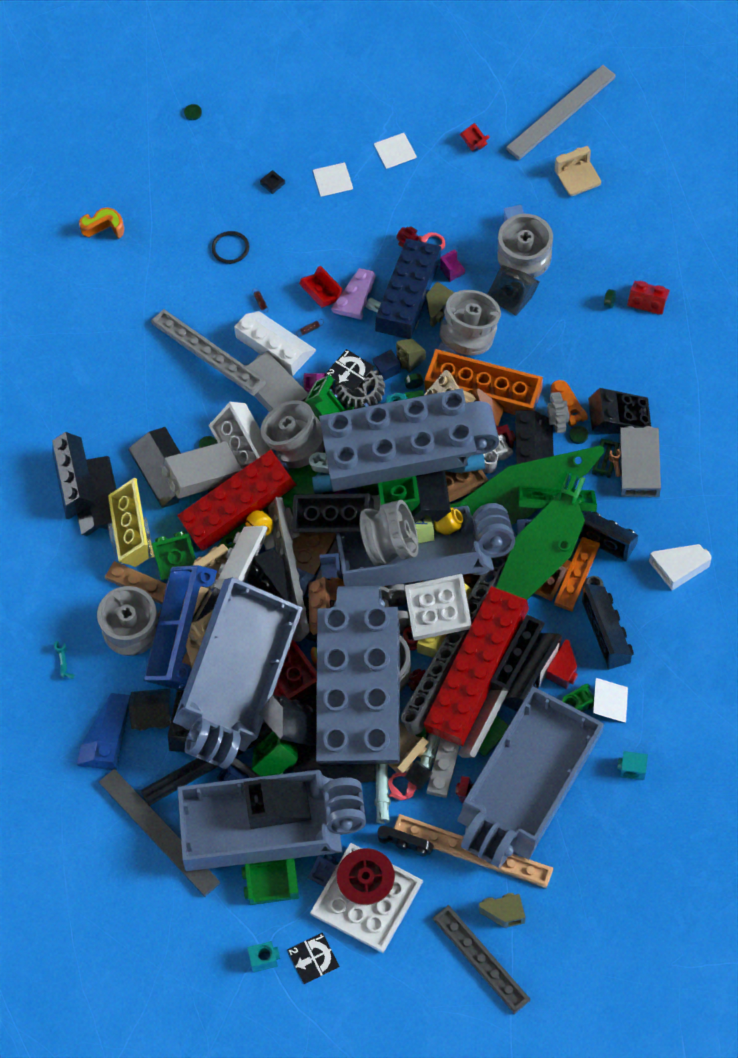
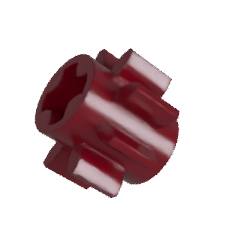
M411 226L402 227L396 237L399 241L398 245L403 248L406 238L418 241L417 230Z
M419 668L410 673V682L407 684L412 691L416 690L426 672L425 669L421 670Z

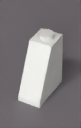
M700 544L653 551L650 553L649 562L669 588L674 590L709 568L711 555L707 549H703Z

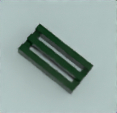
M601 439L600 446L604 447V444L608 446L601 469L598 468L599 458L593 467L592 474L596 475L598 473L600 474L599 476L606 475L607 478H611L614 467L613 462H610L609 469L605 470L612 446H615L613 455L617 456L616 451L619 449L620 443Z

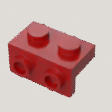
M322 266L317 267L315 274L302 278L299 283L321 308L335 303L342 292L340 285Z
M634 281L627 306L662 315L670 290L660 285H650L645 281Z

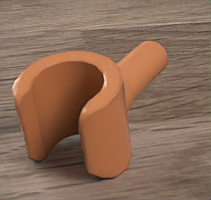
M617 449V456H614L612 450H610L608 459L613 462L616 477H620L619 458L621 451Z

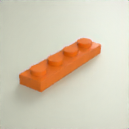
M584 537L581 538L555 599V606L573 612L599 550L600 543Z

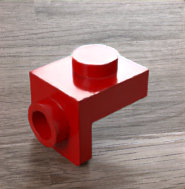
M475 123L459 134L471 151L476 148L482 149L488 144L486 140L490 138L489 135L484 136Z

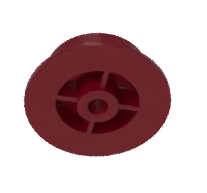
M370 848L352 851L343 858L337 870V884L341 893L351 902L360 905H371L383 900L392 890L395 881L394 868L388 857L380 851Z

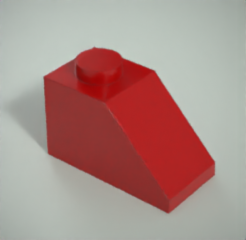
M565 639L546 671V678L567 689L570 683L572 685L575 683L578 674L576 673L577 664L570 641Z

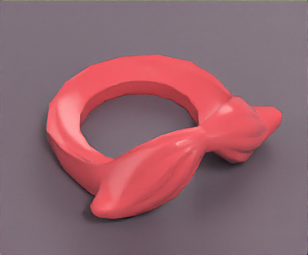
M431 232L424 236H418L419 241L424 243L428 241L429 237H438L442 241V244L439 245L441 250L445 248V239L440 234Z
M395 773L388 781V787L391 792L388 796L400 801L411 798L418 788L409 781L406 795H402L392 783L395 778L399 776L405 777L407 773Z

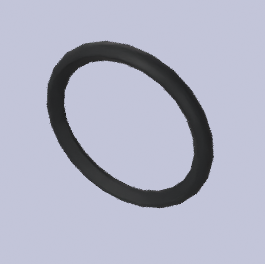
M236 231L223 232L212 243L214 257L223 263L239 262L249 252L247 238ZM226 235H237L244 240L246 248L239 258L226 260L219 257L216 253L215 246L217 241Z

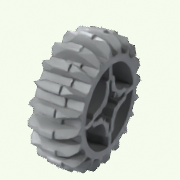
M372 369L354 392L338 381L335 382V393L338 400L341 401L342 406L346 405L347 408L354 406L355 409L363 408L365 403H368L369 406L377 405L378 401L381 402L382 396L385 394V383L378 370L373 371ZM372 388H374V390L369 395H367V393L371 391Z

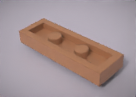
M326 577L308 584L309 631L313 635L317 634V609L330 608L329 580Z

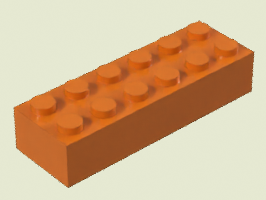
M435 349L424 380L425 391L427 392L445 370L450 371L460 389L463 388L464 391L479 388L504 407L503 412L515 415V411H535L543 385V377L437 349Z

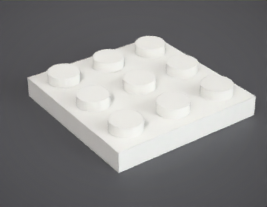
M462 574L405 585L414 641L469 630L472 623Z

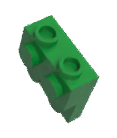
M184 531L173 534V538L166 539V536L159 537L152 543L162 581L168 579L171 567L193 566L196 558L189 533L185 534Z

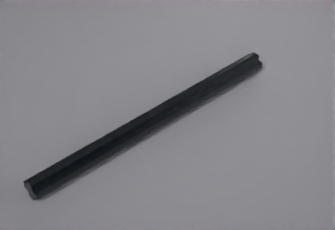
M317 690L299 701L302 703L309 702L317 708ZM264 720L258 738L250 743L246 751L257 745L273 731ZM238 749L236 756L240 755L244 751ZM196 758L140 791L150 806L178 790V787L189 784L219 766Z

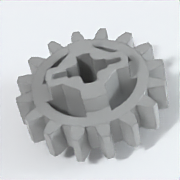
M560 392L551 393V403H548L547 406L549 424L555 427L556 433L566 432V422H569L568 419H570L567 401H563Z

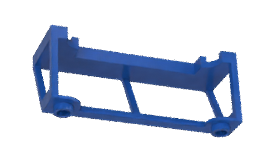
M199 565L171 567L143 681L176 690H183L186 687L192 669L188 664L182 663L199 590L200 587L206 588L214 583L217 570Z

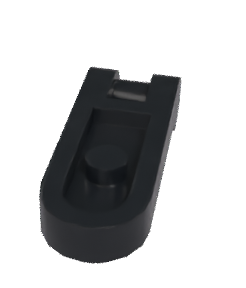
M384 825L378 828V840L383 844L391 842L400 849L406 850L408 848L414 850L420 856L432 853L434 845L425 839Z

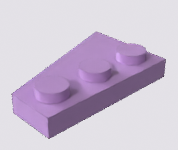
M358 269L331 308L333 313L362 320V311L367 305V295L371 293L376 277L373 271Z

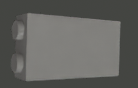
M268 351L258 355L249 365H245L265 379L266 385L254 396L269 412L288 401L304 402L308 393Z
M632 426L620 428L621 497H660L659 428L651 426L644 428H634Z
M226 441L166 457L162 466V474L164 477H167L172 492H175L177 498L217 488L242 470Z

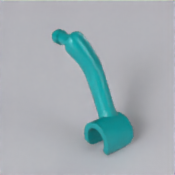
M55 641L54 648L60 658V674L63 678L66 676L73 679L74 674L66 673V644L64 643L63 647L59 649V642Z

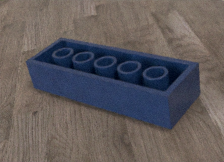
M406 238L376 314V332L405 339L412 338L426 301V294L430 290L440 264L441 246Z

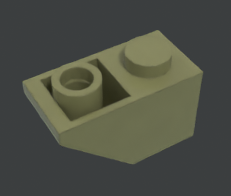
M436 282L426 294V305L430 326L432 327L437 322L440 323L443 320L446 302L455 293L439 282Z
M407 339L396 342L397 358L401 363L402 369H406L410 373L426 360L425 349L415 340Z
M508 893L503 895L502 898H486L479 903V912L504 928L525 924L526 917L520 894Z

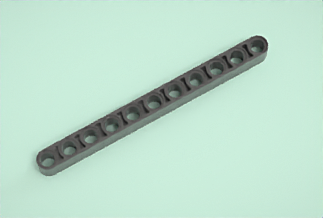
M503 556L491 558L494 570L480 575L467 598L472 624L490 587L496 588L506 563ZM469 630L449 633L443 640L401 714V720L409 734L416 735L424 729L426 717Z

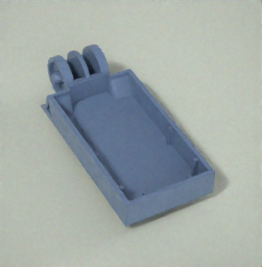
M463 388L319 416L333 492L464 467L467 465V460L471 455L489 453L499 445V437L491 405L482 401L466 403Z
M497 503L482 505L474 512L473 516L468 506L454 507V509H458L463 517L462 526L458 531L450 535H443L435 530L434 520L431 518L434 541L418 543L419 548L416 557L402 560L397 556L391 563L381 566H375L368 554H365L361 532L336 533L344 586L382 587L402 583L409 585L415 581L434 580L458 574H486L490 570H494L491 558L506 555L514 547L515 537L508 512L502 505Z
M231 577L224 580L173 723L189 730L185 743V753L226 769L233 762L238 749L245 752L250 743L258 738L263 723L259 713L273 695L303 609L302 607Z
M338 586L337 600L334 602V607L317 609L316 761L319 765L400 764V625L398 607H385L380 586Z
M533 686L464 800L461 813L457 819L458 822L467 826L461 848L498 868H501L508 856L512 854L520 855L529 860L603 733L604 723Z
M320 770L178 787L182 857L185 871L342 853L340 835L355 833L364 828L366 824L360 781L353 778H327L322 775ZM259 779L306 782L311 820L250 829L244 782Z

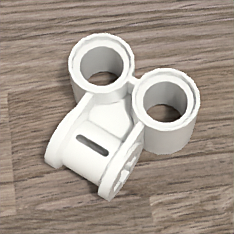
M504 435L498 436L499 445L496 449L483 454L485 470L482 471L484 473L494 472L497 461L505 460L513 454V450L507 445Z

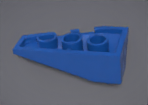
M110 694L80 746L77 766L117 770L131 695Z

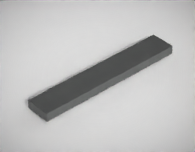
M449 905L433 917V921L514 1014L531 1001L527 994Z

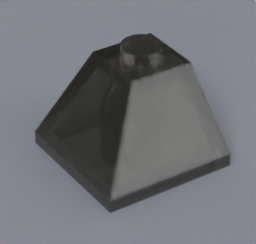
M502 265L487 295L493 298L499 306L516 316L533 297L540 281L525 272Z

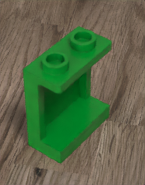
M330 374L315 381L304 401L311 407L319 421V416L355 409L354 406L345 409L329 388L334 379Z
M295 858L245 864V867H241L242 877L247 879V886L244 887L245 899H249L250 905L299 899Z

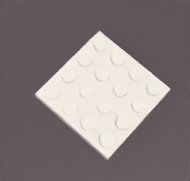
M350 843L339 864L346 855L362 848ZM338 864L310 912L311 916L384 953L420 889L423 880L393 865L395 881L390 893L380 902L371 905H360L351 902L341 893L337 884Z

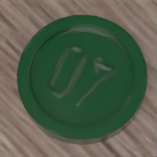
M191 104L185 108L184 114L189 120H197L201 117L202 110L200 106Z
M574 426L570 430L569 437L572 442L582 444L588 439V431L583 426Z
M205 436L200 440L199 448L217 444V440L212 436Z

